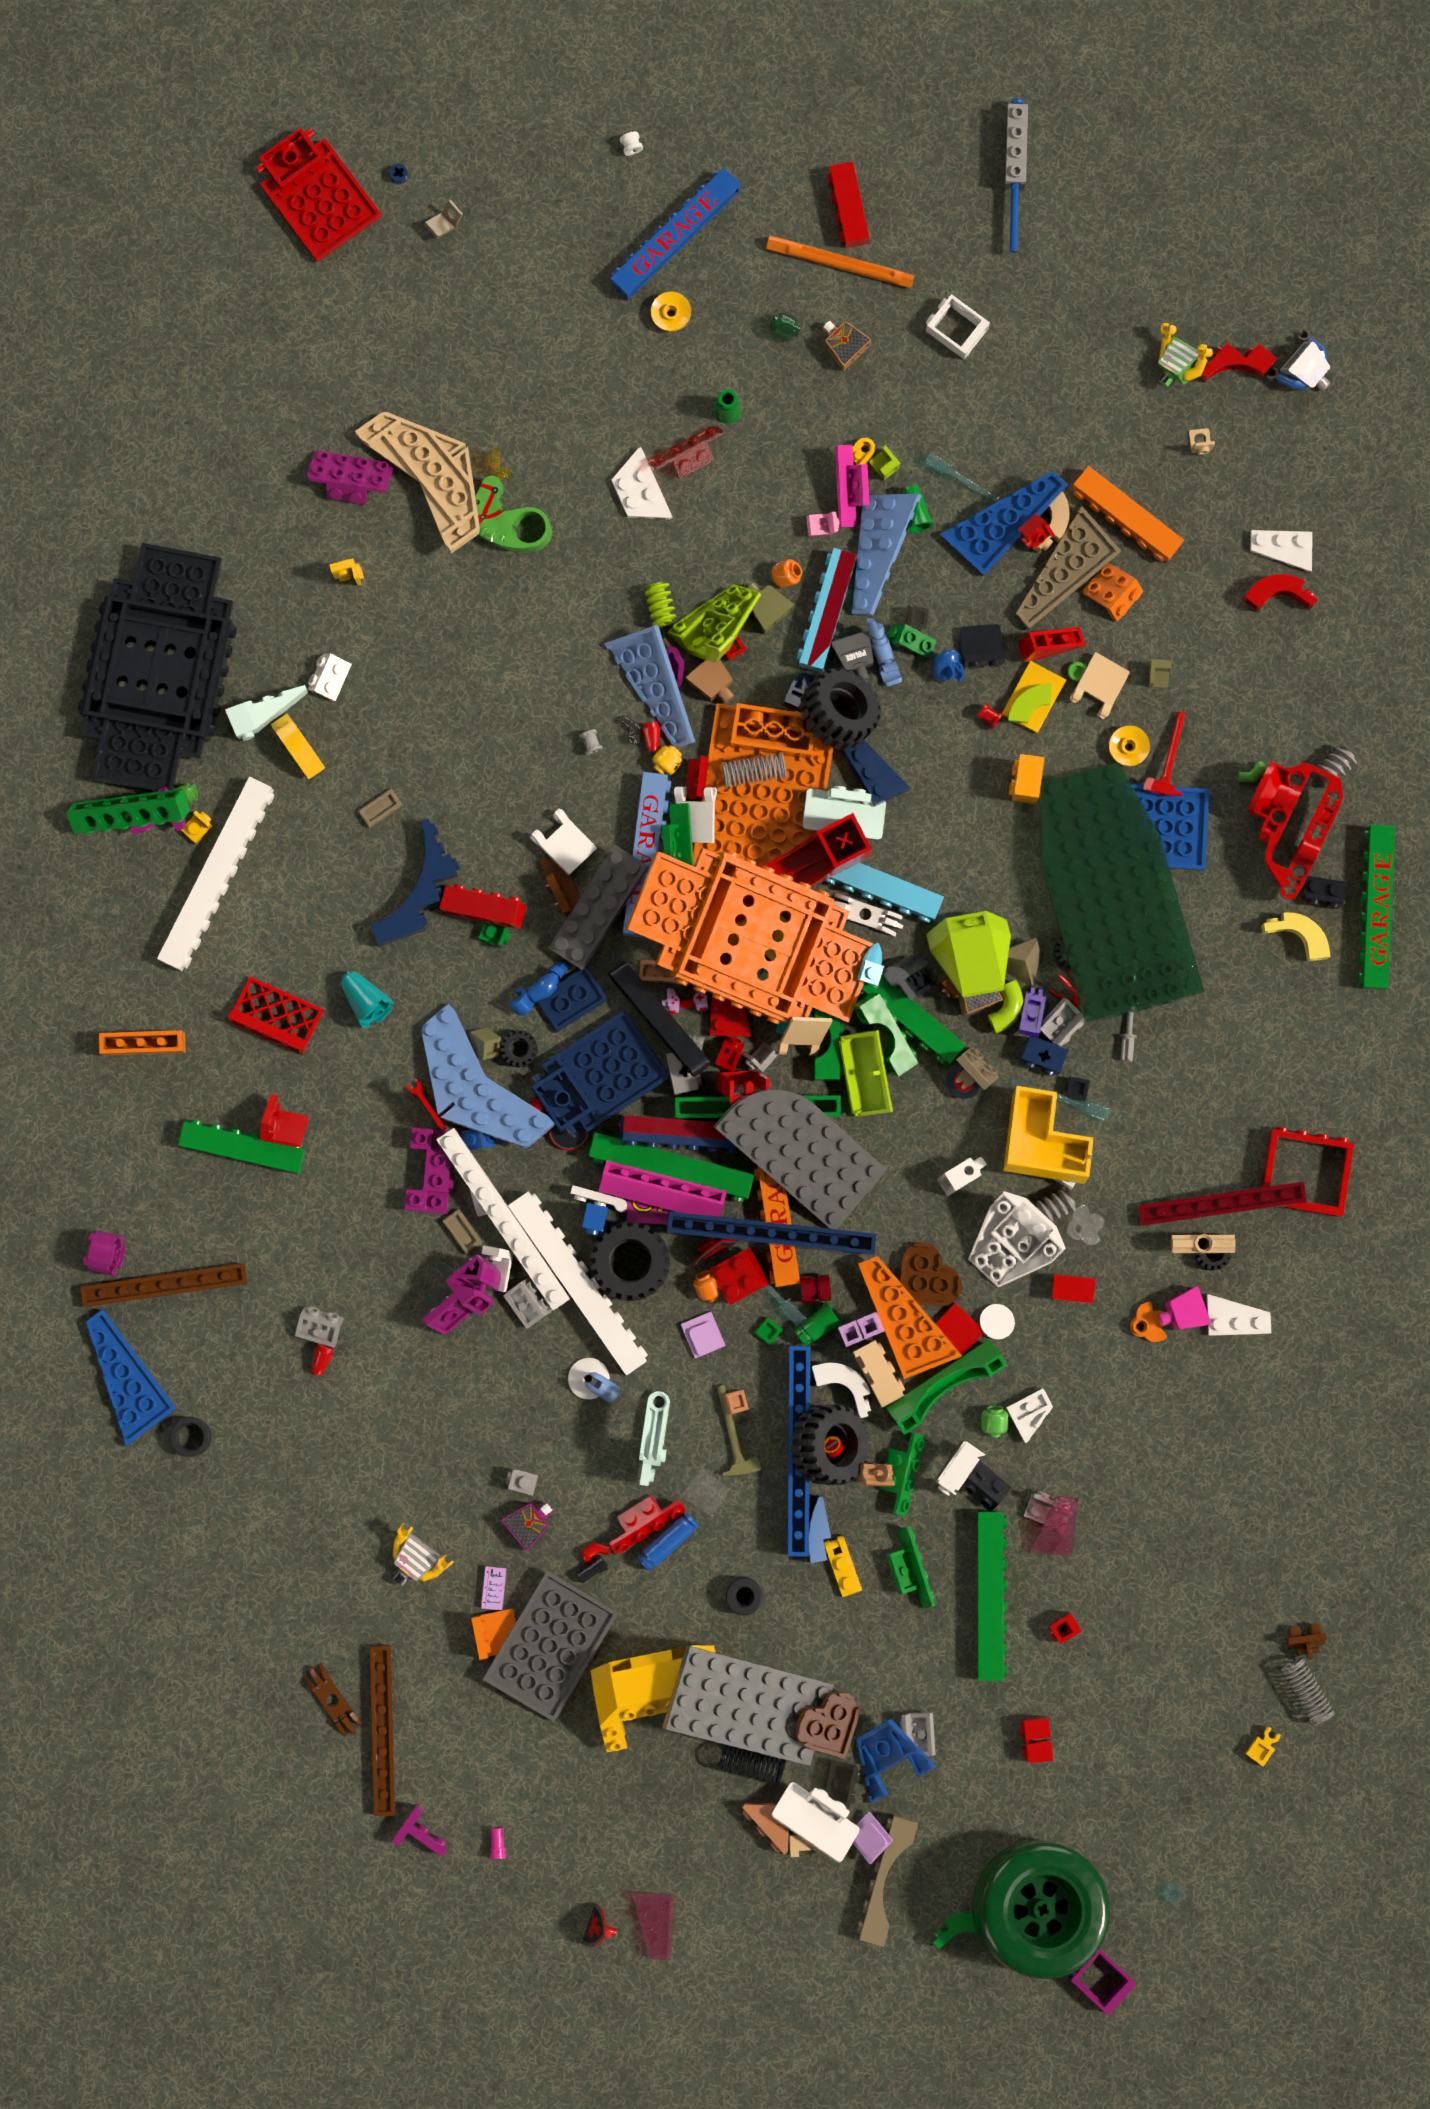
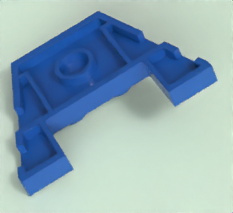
M892 1719L856 1739L861 1764L865 1768V1783L869 1787L870 1796L868 1797L870 1804L889 1795L879 1774L906 1758L909 1759L918 1777L936 1768L935 1764Z

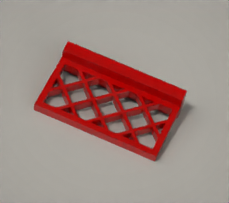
M250 976L228 1019L231 1024L304 1056L307 1045L323 1015L324 1009ZM252 983L260 986L262 993L251 997L249 989ZM278 994L281 1001L269 1005L266 995ZM264 996L267 1006L256 1010L252 1000ZM251 1002L253 1011L248 1013L239 1011L243 1003ZM296 1002L299 1010L288 1013L285 1003ZM283 1005L286 1014L274 1018L271 1008ZM269 1009L272 1019L265 1022L259 1020L257 1013ZM310 1009L318 1012L316 1018L310 1021H306L303 1013ZM301 1013L304 1023L293 1026L290 1016ZM287 1018L290 1028L279 1029L276 1021ZM306 1026L308 1034L305 1040L297 1037L294 1030Z

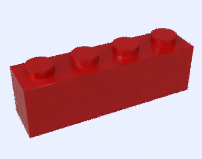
M851 161L831 165L829 173H826L828 186L832 185L833 192H830L832 205L836 204L837 207L834 215L836 224L840 223L841 230L838 231L840 243L844 242L845 248L869 244V233L854 163Z
M454 884L453 887H445L439 908L444 913L520 930L527 907L520 902V898L509 896V899L503 898V895L491 892L490 895L484 894V891L472 888V891L465 890L464 886Z

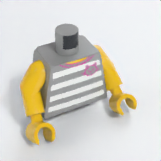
M403 1522L400 1525L394 1541L392 1555L395 1559L394 1564L400 1568L393 1579L403 1586L410 1577L416 1582L419 1579L427 1581L436 1578L453 1564V1561L450 1563L445 1561L447 1554L440 1556L412 1534L413 1527L405 1530L403 1528L405 1523Z

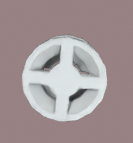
M630 132L620 137V143L624 145L623 151L626 156L643 150V145L638 140V132Z

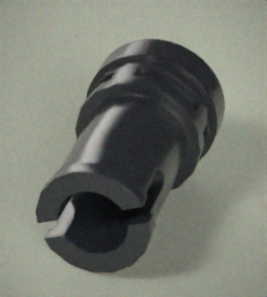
M601 1555L592 1560V1563L576 1572L582 1583H585V1581L596 1574L609 1569Z

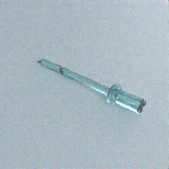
M932 452L927 457L925 463L944 474L943 477L950 474L985 497L993 499L995 503L1002 500L994 497L989 491L951 468L953 463L949 464Z
M1013 1078L1010 1082L1014 1086L1045 1090ZM1057 1094V1101L1083 1109L1082 1115L1088 1114L1105 1121L1108 1120L1111 1109L1091 1103L1089 1099H1087L1085 1104Z
M729 1247L733 1255L739 1253L734 1247ZM770 1284L764 1287L781 1305L778 1310H782L797 1327L806 1319L790 1302V1298L785 1301Z

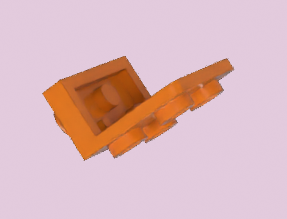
M1108 563L1083 589V593L1088 598L1105 607L1111 618L1118 622L1127 613L1132 604L1140 598L1143 590L1136 578Z

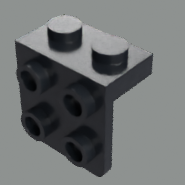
M999 624L967 626L960 629L962 659L965 667L978 669L981 666L999 667L1001 664H1004L1006 658L1005 651L1002 648L1001 627Z

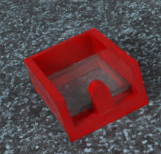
M757 1070L716 1072L717 1093H721L729 1098L730 1104H734L746 1095L770 1089V1078Z

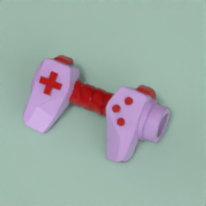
M668 988V999L662 1000V1005L670 1014L678 1013L680 1008L696 1007L697 1011H706L708 1009L707 995L696 991L694 999L679 1000L675 990Z

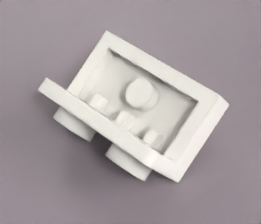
M324 653L317 661L315 674L309 679L308 690L336 701L351 664L333 654Z

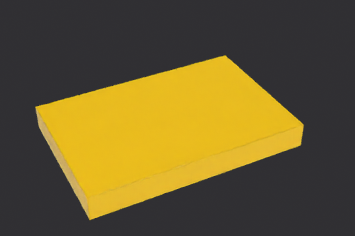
M1030 661L1002 712L1003 716L1008 718L1015 700L1029 688L1041 684H1052L1051 704L1034 710L1030 715L1028 723H1018L1037 734L1066 679Z

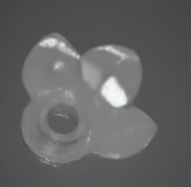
M1086 1204L1081 1205L1072 1213V1221L1067 1225V1234L1071 1239L1081 1240L1086 1245L1097 1244L1100 1242V1237L1096 1232L1103 1227L1105 1220L1098 1214H1090ZM1075 1226L1080 1228V1233L1075 1231Z

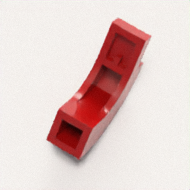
M1274 574L1254 584L1242 601L1259 612L1270 598L1277 595L1290 596L1309 610L1312 609L1318 599L1315 598V594L1312 591L1302 589L1306 582L1305 580L1290 574Z

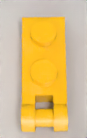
M838 1536L833 1541H823L842 1597L862 1591L844 1536ZM841 1547L842 1553L834 1555L833 1549Z

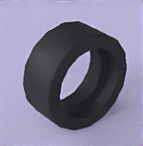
M184 1418L173 1426L170 1433V1441L178 1454L185 1457H194L208 1449L211 1442V1431L209 1426L201 1419ZM187 1425H195L202 1431V1443L195 1449H186L180 1444L179 1433Z

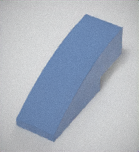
M823 1496L818 1497L810 1520V1563L827 1560L823 1539L831 1538Z

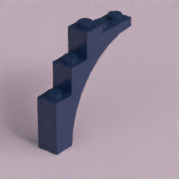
M429 819L421 821L425 836V859L416 887L398 910L387 918L371 925L379 947L425 931L424 925L428 923L424 912L420 913L419 911L441 904V897H443L440 885L436 886L435 884L458 876L457 870H460L457 859H452L450 854L442 856V854H445L442 842H437L435 836L439 834L435 823L431 824Z

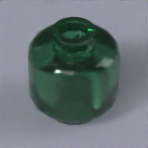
M780 312L778 315L773 316L769 330L772 331L773 337L789 342L793 337L798 336L801 326L798 325L797 317Z

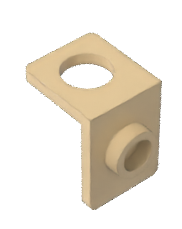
M1208 428L1189 431L1191 453L1203 455L1212 451L1215 442L1210 440ZM1203 434L1206 437V442L1195 443V435Z

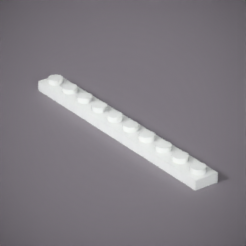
M455 1128L438 1138V1143L552 1310H555L571 1299Z

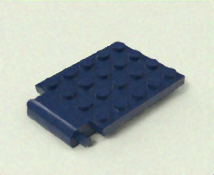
M624 1010L543 1063L541 1067L547 1074V1077L542 1080L539 1074L533 1076L531 1079L535 1085L531 1087V1090L560 1133L567 1131L572 1136L577 1132L573 1126L579 1122L587 1134L669 1080L670 1076Z

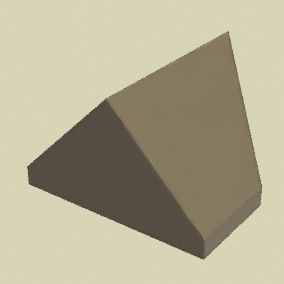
M1036 938L1009 948L1006 972L1030 987L1034 984L1041 956Z

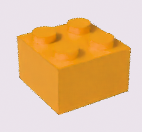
M1020 754L1018 760H1014L1011 775H1015V779H1012L1008 794L1012 795L1011 801L1036 804L1040 793L1044 757Z

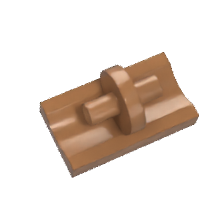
M860 1465L861 1472H858L856 1477L858 1484H862V1486L888 1487L895 1485L892 1479V1465Z

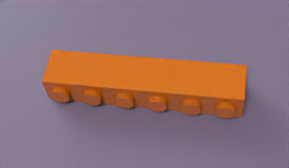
M1090 466L1084 470L1073 484V494L1078 499H1085L1090 503L1091 509L1095 512H1102L1109 523L1113 525L1116 523L1122 528L1121 531L1126 536H1132L1138 540L1137 544L1145 550L1147 548L1151 550L1153 556L1158 561L1168 563L1184 542V539Z

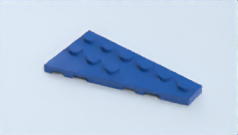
M1051 471L1028 486L941 533V535L985 576L1022 536L1018 529L1036 513L1040 516L1064 491L1068 484L1054 471Z
M102 1309L86 1321L98 1355V1361L104 1374L113 1408L116 1411L125 1445L128 1446L175 1411L177 1407L106 1311Z

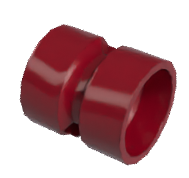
M829 1274L818 1275L815 1279L812 1276L800 1277L802 1303L814 1302L815 1299H818L820 1302L831 1301Z

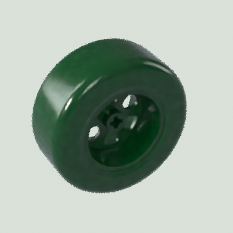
M1029 1840L1005 1848L995 1855L984 1867L974 1888L972 1917L976 1933L982 1945L997 1962L1027 1977L1054 1979L1077 1971L1097 1953L1108 1930L1110 1903L1106 1886L1100 1874L1084 1856L1060 1844L1041 1840ZM1046 1881L1057 1886L1056 1891L1050 1897L1043 1894V1885ZM1031 1883L1034 1887L1035 1895L1027 1899L1021 1894V1889ZM1066 1899V1914H1060L1055 1911L1056 1902ZM1014 1905H1024L1026 1907V1916L1015 1919ZM1038 1906H1042L1044 1911L1040 1912L1037 1910ZM1054 1919L1061 1925V1928L1053 1935H1050L1046 1924ZM1030 1922H1035L1039 1926L1036 1937L1025 1933V1928Z

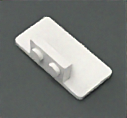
M794 1782L788 1785L771 1814L779 1823L836 1862H841L860 1831L857 1825L846 1819L850 1811L845 1809L846 1807L843 1803L832 1800L822 1789L814 1788L812 1791L807 1792Z

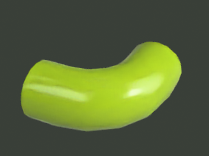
M1017 980L1004 985V990L1000 991L1003 998V1006L998 1011L988 1015L995 1034L1006 1030L1016 1023L1022 1013L1024 1000Z

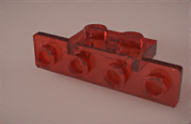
M710 426L702 434L689 437L687 442L672 446L669 449L670 451L655 455L648 462V465L653 470H658L672 463L677 477L681 479L715 461L708 443L725 433L718 426Z

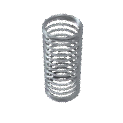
M775 753L773 758L770 754L769 761L766 755L764 760L760 756V763L756 756L755 762L751 758V765L748 758L746 759V764L745 760L742 759V767L740 760H737V766L733 760V769L730 761L728 762V768L726 762H722L726 788L732 787L731 773L734 786L736 787V775L738 784L741 786L740 771L743 784H746L745 773L747 782L750 784L749 769L752 783H755L754 771L756 780L759 783L758 767L761 781H764L763 769L766 781H768L767 765L771 781L773 780L772 767L775 779L777 780L776 763L780 779H786L783 753L778 754V759Z
M1299 1658L1284 1666L1281 1672L1286 1676L1305 1666L1303 1669L1287 1676L1286 1680L1293 1678L1288 1682V1684L1294 1683L1290 1688L1300 1685L1292 1692L1299 1691L1295 1696H1300L1297 1699L1298 1701L1303 1700L1300 1702V1705L1307 1703L1302 1709L1308 1708L1304 1713H1309L1307 1717L1313 1716L1309 1721L1314 1726L1326 1721L1335 1712L1331 1709L1332 1706L1329 1705V1702L1326 1701L1327 1698L1324 1697V1693H1321L1322 1689H1319L1320 1685L1314 1680L1313 1673L1309 1672L1308 1664H1304L1306 1660ZM1308 1670V1671L1305 1672L1304 1674H1301V1675L1295 1677L1296 1675L1300 1674L1302 1671ZM1310 1674L1308 1677H1306V1678H1304V1679H1302V1680L1296 1682L1297 1680L1301 1679V1678L1304 1677L1305 1675ZM1310 1678H1313L1311 1681H1309V1682H1307V1683H1305V1684H1302V1683L1305 1682L1306 1680H1308V1679H1310ZM1315 1682L1312 1686L1303 1689L1304 1687H1306V1686L1309 1685L1310 1683ZM1318 1686L1315 1690H1312V1691H1310V1692L1304 1694L1305 1692L1309 1691V1690L1312 1689L1313 1687ZM1319 1691L1317 1694H1315V1695H1313V1696H1311V1697H1308V1696H1310L1311 1694H1313L1314 1692ZM1318 1695H1322L1320 1698L1311 1701L1312 1699H1314V1698L1317 1697ZM1324 1699L1322 1702H1320V1703H1318V1704L1312 1706L1313 1704L1317 1703L1319 1700ZM1327 1703L1325 1706H1323V1707H1321V1708H1319V1709H1317V1710H1314V1709L1318 1708L1319 1706H1321L1322 1704ZM1327 1707H1330L1328 1710L1319 1713V1712L1322 1711L1323 1709H1325V1708H1327Z

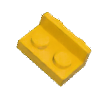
M353 558L329 564L335 580L346 581L351 579V575H353L357 585H362L361 579H364L360 564L355 563Z

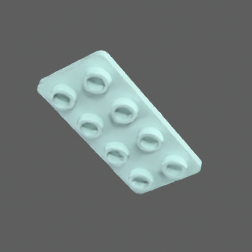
M834 786V788L828 791L808 789L805 797L802 827L806 830L818 831L854 813L866 838L879 840L883 834L886 802L874 807L871 802V794L865 793L866 790L863 789L847 791L846 787Z

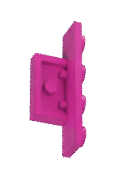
M836 445L839 527H856V506L869 505L867 464H853L852 445Z

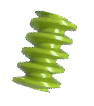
M660 582L645 587V589H648L645 592L646 596L649 597L647 603L651 605L649 607V611L652 612L650 616L652 620H655L652 626H668L673 624L672 619L676 618V614H670L675 608L668 606L669 603L673 602V599L666 598V596L671 594V591H665V588L670 586L669 583Z

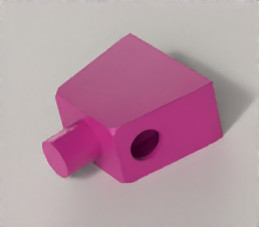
M1199 1287L1191 1288L1165 1303L1167 1311L1158 1314L1161 1326L1171 1323L1174 1331L1211 1324Z

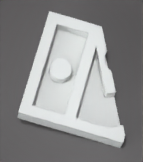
M1043 1388L1006 1407L1024 1443L1030 1440L1046 1415L1053 1408Z

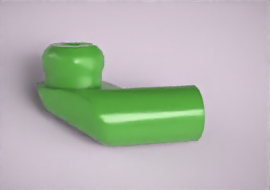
M1259 761L1255 763L1254 768L1250 772H1238V782H1257L1266 771L1265 764Z

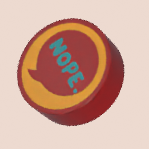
M829 1436L825 1438L824 1449L826 1456L836 1457L843 1451V1443L839 1437Z

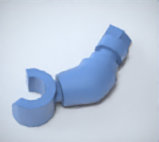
M867 618L872 640V652L878 664L882 665L879 667V672L884 685L888 687L902 682L896 661H893L894 656L889 639L884 634L883 624L876 623L873 618Z

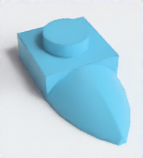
M879 943L874 944L865 954L857 980L876 986L879 984L884 968L881 965L882 951Z

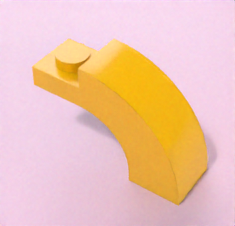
M287 713L270 724L308 779L325 769V766Z

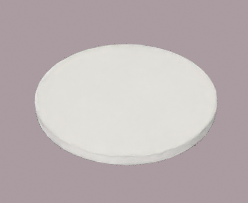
M992 1304L982 1311L980 1326L988 1337L997 1340L1009 1336L1014 1329V1316L1004 1305Z

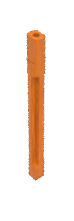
M771 235L766 247L768 250L908 288L912 287L915 276Z

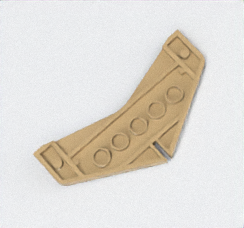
M388 412L380 413L355 431L356 436L362 443L420 482L444 544L451 554L478 535L480 526L468 447L465 448V443Z

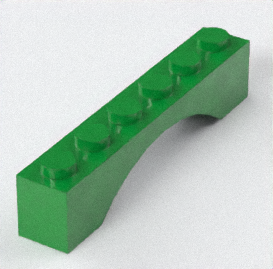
M988 1339L886 1409L905 1435L922 1424L931 1406L946 1392L970 1380L992 1377L1007 1367V1364L998 1349Z

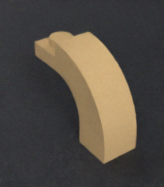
M1063 492L1047 508L1050 515V528L1055 536H1049L1034 550L1038 553L1042 549L1046 551L1053 543L1051 539L1059 543L1065 533L1069 521V505Z

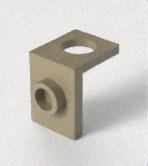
M448 200L443 212L426 221L424 225L438 239L457 227L463 213L451 200ZM450 208L454 210L456 218H453L449 212Z

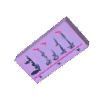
M485 1567L481 1608L503 1609L507 1568Z

